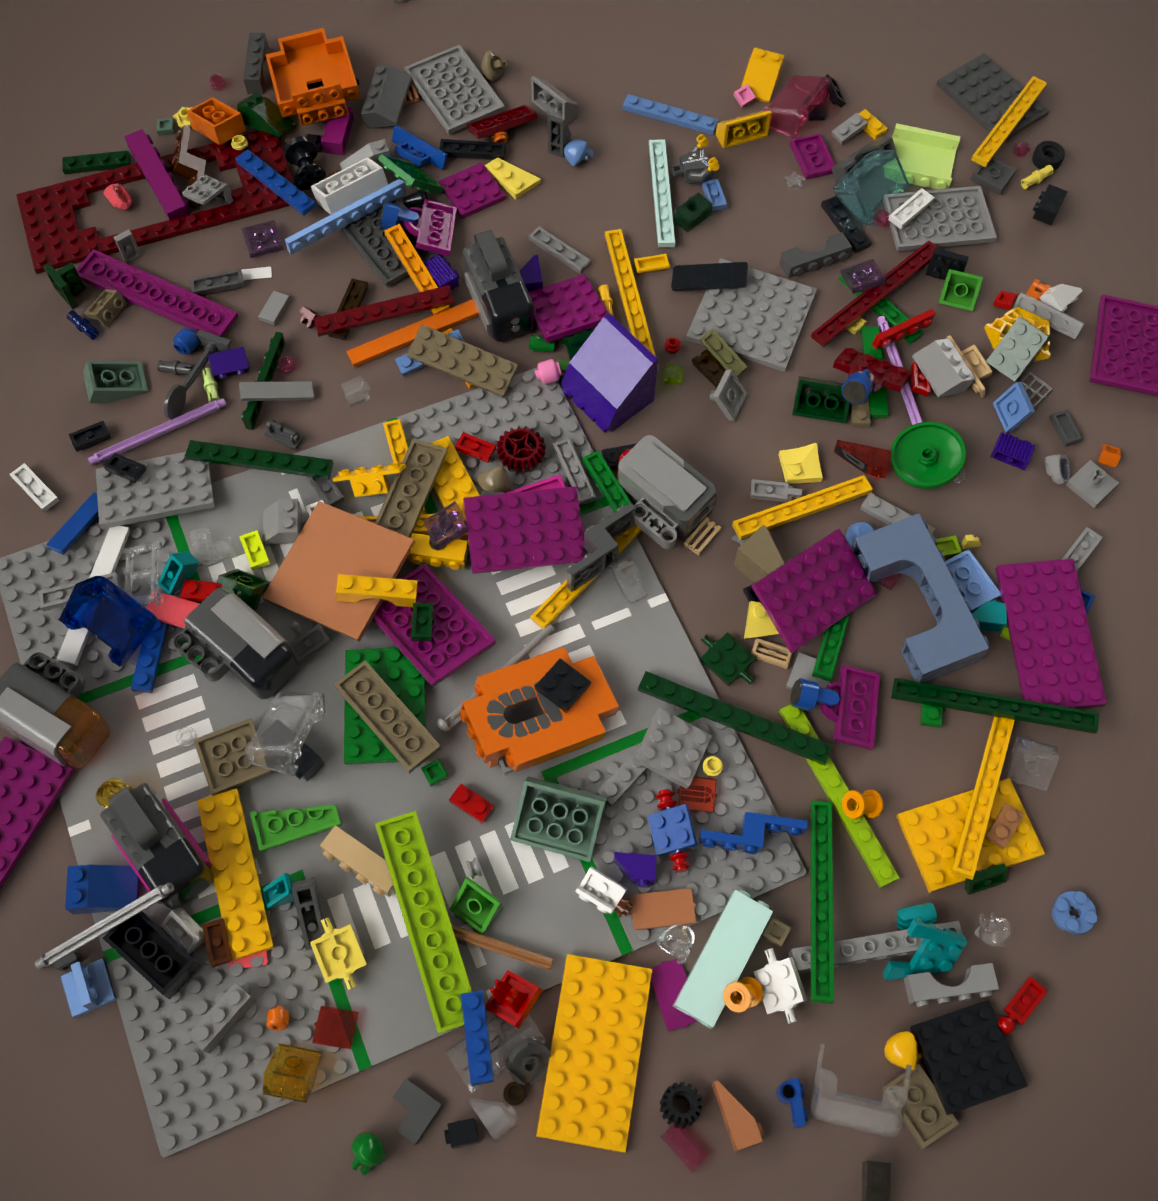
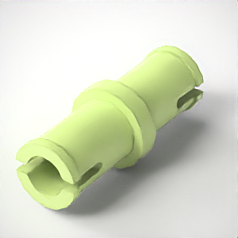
M203 369L201 371L204 379L203 387L207 392L208 402L210 403L215 399L217 401L220 400L217 391L218 383L214 379L212 369Z

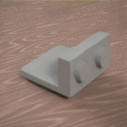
M207 175L201 176L182 192L184 197L201 205H205L213 198L226 204L234 201L231 195L232 192L227 184Z

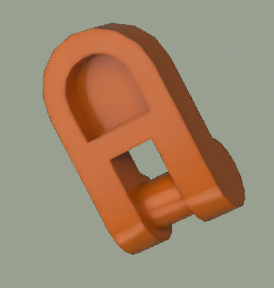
M1035 279L1026 294L1041 301L1039 297L1051 286L1048 284L1044 285L1040 283V280Z

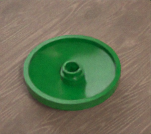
M937 422L917 423L904 429L895 438L890 452L891 465L897 477L907 485L919 489L940 488L952 482L961 473L966 459L965 444L960 435L947 425Z

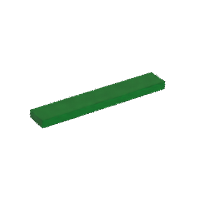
M852 267L839 276V280L857 297L872 286ZM887 298L872 309L879 317L884 316L891 328L909 320ZM920 329L915 334H909L903 339L911 345L921 338L924 332Z
M862 326L863 354H869L878 360H883L882 349L875 350L872 346L876 335L880 333L879 327ZM882 386L878 391L871 392L868 396L870 418H888L886 387Z

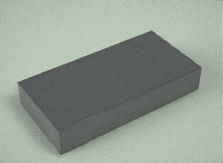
M1067 410L1050 415L1049 419L1065 447L1082 442L1083 437Z

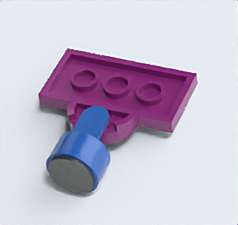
M424 199L422 209L411 207L410 210L400 208L399 205L385 202L383 203L379 226L380 228L389 229L400 224L403 230L417 236L415 248L449 256L457 207Z
M843 665L840 668L839 682L830 683L825 688L819 687L817 682L803 678L795 681L790 695L792 706L811 711L815 705H818L822 713L828 719L835 722L833 741L868 750L874 748L880 674Z

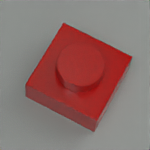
M1000 291L994 300V307L1011 310L1017 300V294Z

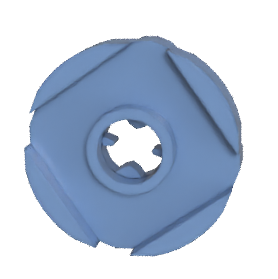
M1068 891L1058 896L1054 901L1052 918L1055 924L1063 931L1073 935H1080L1089 931L1097 921L1095 906L1083 892ZM1070 908L1078 911V918L1069 914L1072 911Z

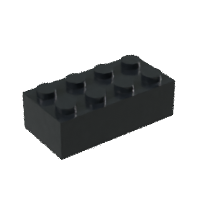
M143 911L114 927L103 937L118 954L168 999H171L201 966Z

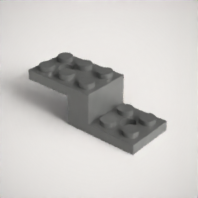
M631 503L619 507L614 514L605 516L600 523L586 529L584 532L586 555L583 560L578 563H572L567 569V588L570 592H573L617 563L618 544L614 539L634 526L635 507Z

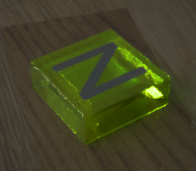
M666 364L664 383L681 385L684 367Z

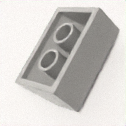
M536 76L531 77V95L534 104L548 115L565 120L567 125L578 118L579 106L576 102L569 99L563 92H560L545 79Z
M949 338L935 340L912 356L937 397L964 393L975 380L971 370Z

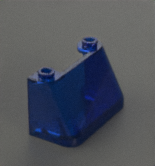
M94 576L75 584L59 621L71 630L84 627L112 648L108 657L111 662L120 667L128 662L157 622V617L109 579L103 576Z

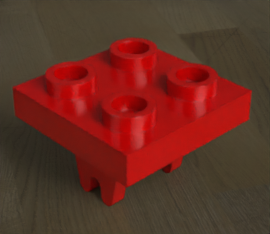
M507 970L501 981L495 980L496 987L490 988L492 995L485 1007L488 1012L519 1029L543 990Z

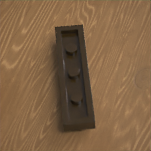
M352 278L337 312L360 307L369 287L368 282ZM350 329L328 334V336L346 340Z

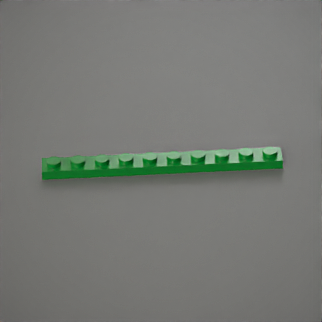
M811 801L810 993L812 1003L833 1004L832 802Z

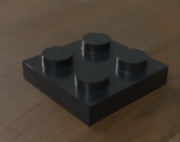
M935 248L926 275L945 280L949 269L964 272L969 257Z
M560 658L535 685V690L567 713L589 688L591 681Z

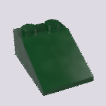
M254 93L237 103V111L241 113L244 125L277 137H281L297 127V124L289 116L282 118L279 107L262 94Z

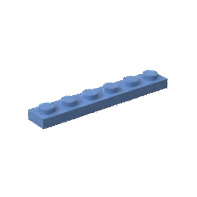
M630 94L627 95L622 106L624 111L710 135L714 134L718 123L716 118Z

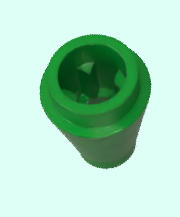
M531 335L529 349L533 350L532 352H553L555 342L546 343L543 337Z

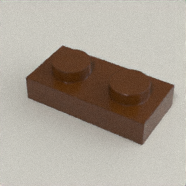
M224 919L202 924L210 966L213 968L233 962Z

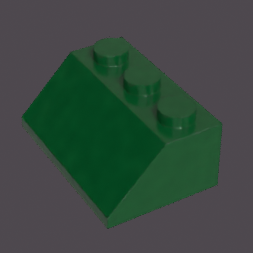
M799 376L792 415L846 424L850 402L842 395V385L844 383Z

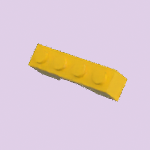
M338 574L336 601L357 603L362 599L376 598L392 602L395 606L413 607V603H416L417 580Z

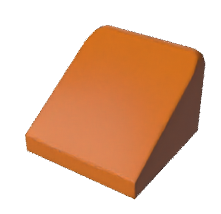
M1103 444L1098 461L1101 464L1115 468L1121 458V449Z

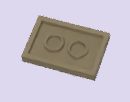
M919 1063L916 1064L915 1070H907L881 1088L921 1149H924L959 1125L953 1114L946 1115L935 1086Z

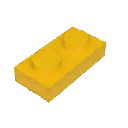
M866 109L858 113L867 122V127L863 130L874 140L887 132L888 128Z

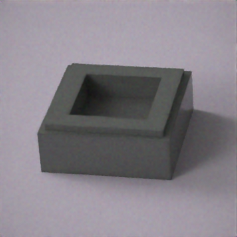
M73 952L53 963L57 970L65 971L71 968L72 964L82 962L83 959L80 953Z

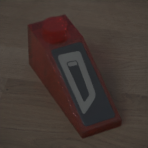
M837 440L834 448L835 454L866 475L875 478L886 477L890 464V450Z

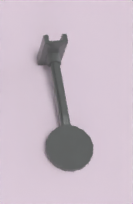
M202 330L197 332L196 336L200 340L199 346L205 348L204 353L185 379L183 385L176 384L169 390L164 402L166 418L174 419L181 414L186 402V392L208 362V355L231 350L229 348L231 340Z

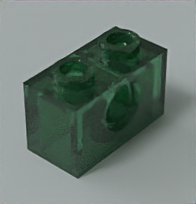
M698 192L694 196L689 197L685 203L676 207L674 210V222L688 233L711 215L713 204Z

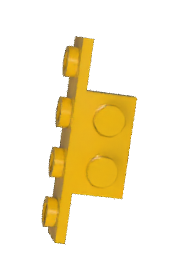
M394 462L384 467L381 464L375 465L370 469L365 467L356 468L355 471L344 469L339 471L338 475L332 479L333 482L350 480L355 497L388 493L390 490L387 475L400 473L407 467L406 464Z

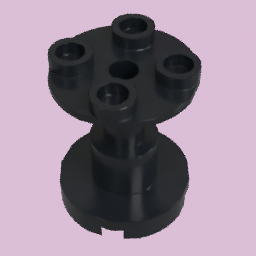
M298 136L291 139L292 142L289 145H285L284 154L290 164L296 165L299 168L293 176L294 184L301 191L310 190L312 185L326 179V172L321 166L313 164V160L318 154L316 143L311 141L309 137Z

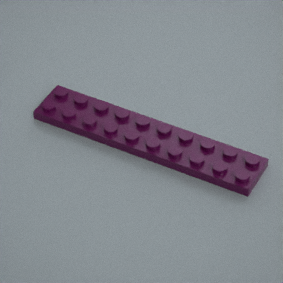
M94 249L77 268L82 281L102 290H117L125 300L189 329H193L196 332L202 330L224 337L239 317L237 312Z

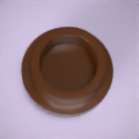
M622 897L614 910L618 917L621 918L622 915H628L633 906L630 904V898Z

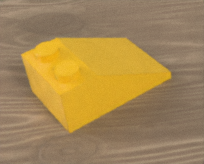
M754 47L741 87L748 84L756 96V100L769 103L782 71L785 55Z

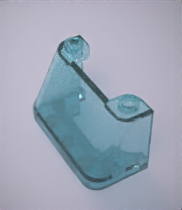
M876 150L862 158L834 185L833 190L835 195L858 222L868 225L873 222L875 218L873 210L883 201V196L886 194L902 193L909 185V182L895 150Z

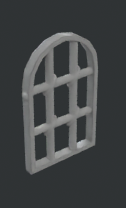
M1031 372L1020 381L1025 386V391L1029 389L1033 392L1029 397L1030 400L1035 395L1041 398L1035 405L1032 404L1033 408H1036L1053 389ZM1031 376L1034 380L1029 385L1024 383ZM1037 381L1042 385L1035 391L1031 387ZM1046 387L1048 391L1042 396L1039 391Z

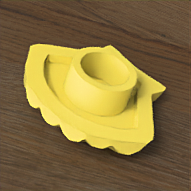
M181 107L173 115L180 128H183L184 125L191 126L187 110L193 107Z

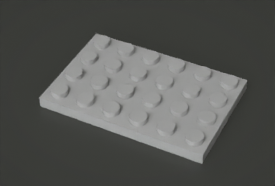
M460 45L404 67V72L412 77L413 85L448 135L466 128L470 123L505 111V105Z
M981 186L929 190L927 192L935 197L933 203L906 226L900 229L889 221L897 251L917 250L927 241H931L939 248L992 243L997 239ZM917 192L884 195L883 203L888 219L896 209Z
M186 452L136 461L145 465L147 469L136 483L110 473L104 467L96 469L100 528L106 529L215 507L210 463L187 460L185 457Z

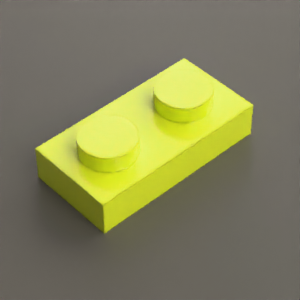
M258 530L239 536L252 571L270 565Z

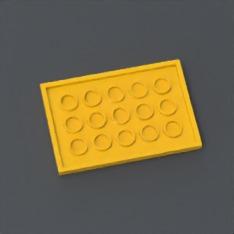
M1010 778L998 782L975 872H980L990 866H997L1003 863L1008 868L1045 855ZM974 790L899 813L896 816L929 893L965 882L966 878L951 872ZM1007 803L1023 813L1024 816L1008 844L1002 850L985 839V836L1003 805Z

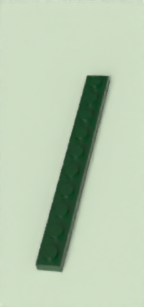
M645 671L638 687V691L824 766L833 746Z
M894 678L891 699L1094 734L1098 731L1099 712Z

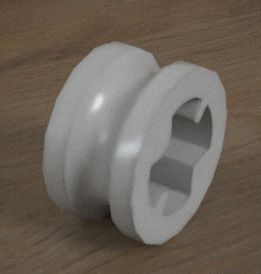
M473 858L472 862L466 861L472 879L476 875L482 876L476 858Z

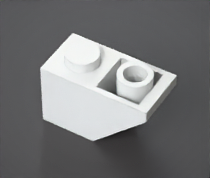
M1059 284L1049 288L1039 298L1043 303L1064 312L1068 308L1067 305L1078 299L1077 296L1083 290L1078 287Z

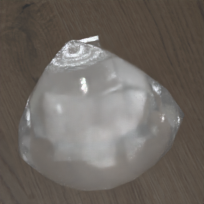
M983 913L979 914L980 926L974 931V934L981 941L992 947L1007 946L1012 935L1010 923L1004 918H996L995 913L990 914V920H986Z
M672 925L658 937L657 947L674 957L677 956L678 964L687 962L686 956L690 953L695 939L694 931L684 925Z

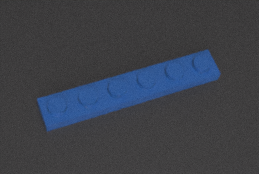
M248 149L235 158L238 165L303 216L316 207L315 201Z

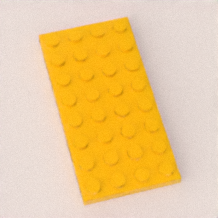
M567 954L536 1137L626 1153L652 969Z

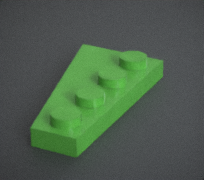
M336 805L315 806L306 809L292 808L283 811L269 810L260 813L250 812L261 853L331 830L335 825L337 827L342 826Z

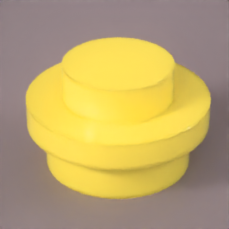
M236 135L232 138L231 145L235 150H243L248 146V141L243 135Z
M710 756L704 760L702 768L705 774L714 777L722 772L723 764L719 758Z

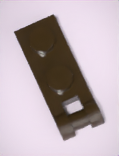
M704 350L699 357L695 356L692 358V363L717 388L726 370L712 357L708 350Z

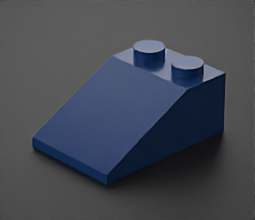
M68 866L65 909L73 915L118 911L138 899L139 877L131 866Z

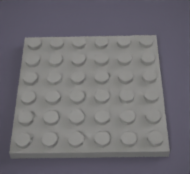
M720 258V260H719L718 263H732V262ZM748 267L746 287L706 290L686 335V340L703 345L700 339L713 328L738 357L785 372L817 288Z

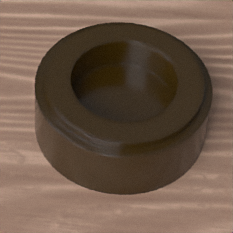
M517 1082L507 1084L503 1092L504 1099L509 1105H520L526 1097L524 1086Z

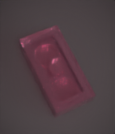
M673 1124L660 1138L684 1165L693 1172L709 1155L685 1129H681L680 1125L678 1128H674L675 1124Z

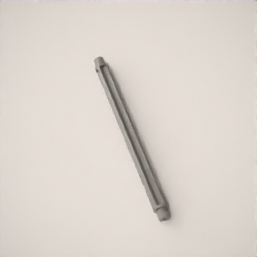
M170 882L158 886L43 954L40 959L35 961L36 968L42 969L50 966L53 962L67 956L166 898L169 893L174 891V886Z

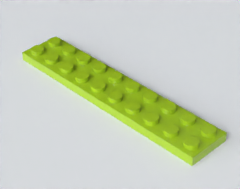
M413 811L375 823L437 1033L440 1034L463 1026L461 994L472 992L417 812Z

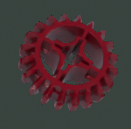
M518 425L516 430L511 427L510 432L505 430L504 436L500 435V441L497 442L496 451L499 461H502L503 467L508 466L509 471L514 468L516 473L518 470H522L524 473L525 469L532 471V466L537 468L539 466L538 463H542L543 457L546 454V445L543 437H540L539 432L535 433L533 428L528 430L527 426L521 429ZM530 443L536 448L535 450L529 446ZM507 448H508V449H511V452H513V455H510V454L507 452Z

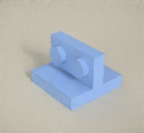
M103 958L88 965L76 962L71 965V972L61 976L73 1018L116 1001L106 961Z

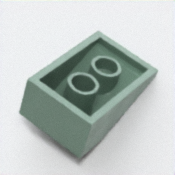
M86 361L83 376L89 403H110L148 393L141 361Z

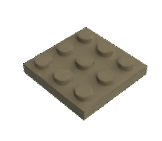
M252 718L193 740L212 796L272 774Z

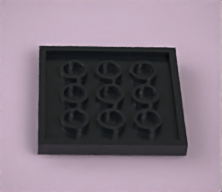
M989 1000L910 1027L946 1115L1028 1087L1006 1036L999 1029L998 1019Z

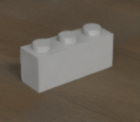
M234 983L187 1036L203 1051L210 1053L256 1000L237 983Z

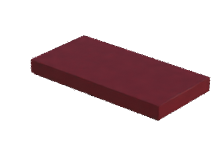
M522 105L467 125V128L476 138L481 139L538 119L535 111L526 105Z

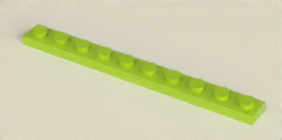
M790 704L779 710L788 728L819 740L802 709L795 708ZM828 757L825 766L806 758L879 888L881 889L897 881L900 877L864 815L862 814L858 819H850L843 812L842 799L849 789L831 758Z

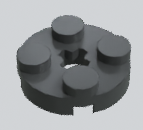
M525 1038L506 1058L508 1072L518 1084L526 1085L525 1082L530 1081L536 1083L547 1074L551 1053L542 1042L532 1038ZM529 1059L533 1061L531 1065L526 1064Z

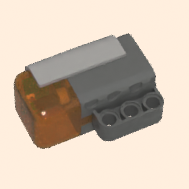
M36 652L32 654L23 665L17 662L14 663L0 678V726L64 767L83 768L111 733L110 726L101 713L77 698L84 689V684L78 675L44 653ZM76 681L72 686H69L71 682Z

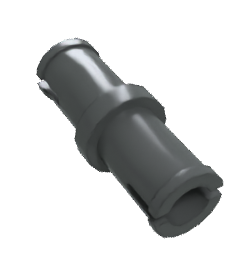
M159 360L157 370L159 372L173 373V375H189L195 365L184 364L179 361L167 362Z

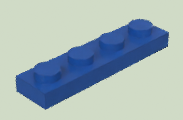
M148 618L130 688L133 692H153L169 624L160 622L157 619L152 620Z
M480 990L461 994L470 1083L472 1086L494 1082L484 992Z

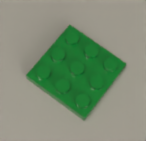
M380 155L378 160L384 164L383 167L395 172L394 176L404 179L407 186L411 188L416 187L421 191L426 190L431 194L435 192L442 194L444 188L412 163L387 155Z

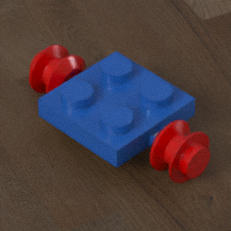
M664 789L655 796V799L660 800L657 808L664 811L648 815L656 855L660 857L674 853L669 858L670 861H674V866L671 867V870H676V873L688 871V867L692 865L686 861V858L690 855L682 852V850L697 846L698 844L689 806L683 804L674 807L677 804V801L672 800L675 792H671L670 789Z

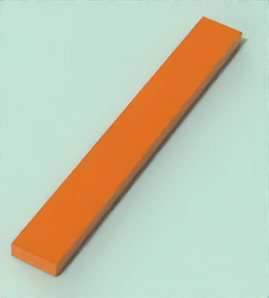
M473 299L350 349L346 351L347 356L355 368L412 344L421 324L441 332L479 316Z

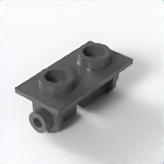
M268 420L266 423L268 430L264 434L293 450L297 448L305 437L275 420Z

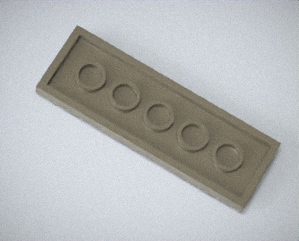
M421 324L407 353V357L502 398H504L518 369V364L423 324Z
M412 439L401 463L406 464L407 468L396 474L375 524L411 538V534L415 529L446 458L447 448Z
M366 660L333 684L335 689L409 774L441 749V745Z

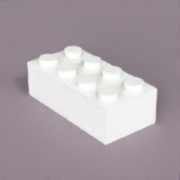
M367 157L312 185L311 189L317 204L331 215L388 185L383 168Z

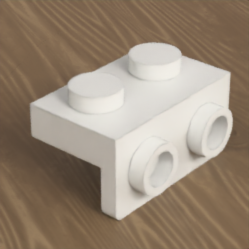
M590 867L575 892L579 894V898L588 903L591 901L596 904L597 909L601 912L612 914L628 888L595 868Z

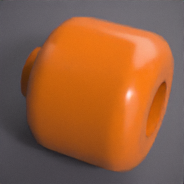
M276 1006L268 1011L266 1019L267 1028L273 1031H282L288 1027V1010L282 1006Z

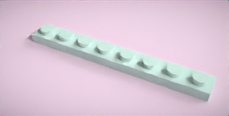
M665 139L649 140L658 248L675 247Z

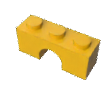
M411 534V538L416 543L408 555L409 562L418 565L422 563L430 564L433 567L444 566L453 570L465 569L469 552L468 541L449 538L448 544L444 549L434 550L431 548L432 541L430 535Z

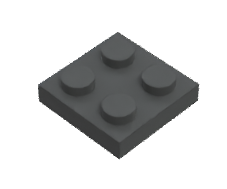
M993 157L986 167L980 165L971 180L1000 194L1017 169Z

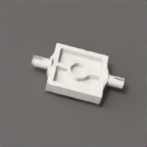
M773 948L767 949L764 952L768 964L764 968L754 971L755 979L759 981L763 988L764 996L762 1000L767 1014L785 1011L788 1024L797 1022L793 1008L799 1003L807 1001V997L794 958L789 957L777 961Z

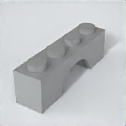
M993 963L970 966L965 971L962 983L953 987L940 984L933 978L930 972L911 974L904 978L909 1005L916 1004L917 1007L929 1006L930 1002L938 1001V1004L950 1003L953 998H959V1001L971 1000L974 995H980V998L992 997L993 992L999 990Z

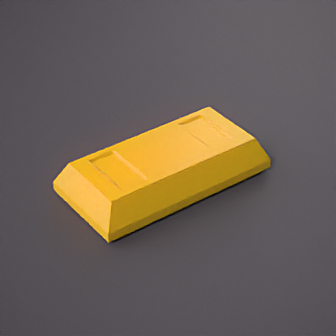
M667 254L634 259L638 274L670 268Z

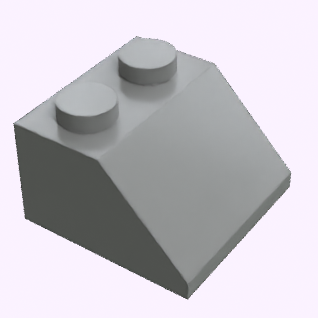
M298 499L278 500L264 509L263 545L295 542L301 532L302 509Z

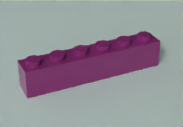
M143 129L124 136L131 153L168 219L171 220L189 215L187 210L189 205L185 198H181L180 195L182 193L178 185L174 186L172 174L166 172L168 168L164 160L159 159L158 149L156 146L152 147L153 141L150 135H146Z

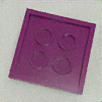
M482 162L438 181L439 185L444 188L443 192L453 207H457L456 211L462 219L506 200L505 194Z

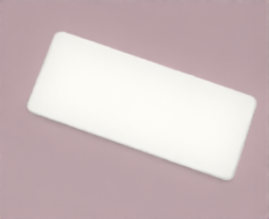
M271 267L241 270L244 280L272 277Z

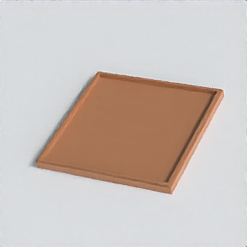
M318 501L262 598L265 601L360 642L383 599L368 598L362 599L357 603L336 601L338 574L395 579L416 542L405 535Z

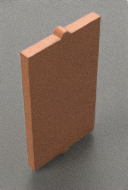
M691 888L630 895V903L633 905L630 915H632L634 930L696 924L694 910L696 904L693 903Z

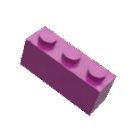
M347 107L349 115L330 119L325 124V134L321 137V146L324 147L325 153L344 155L354 121L352 107Z

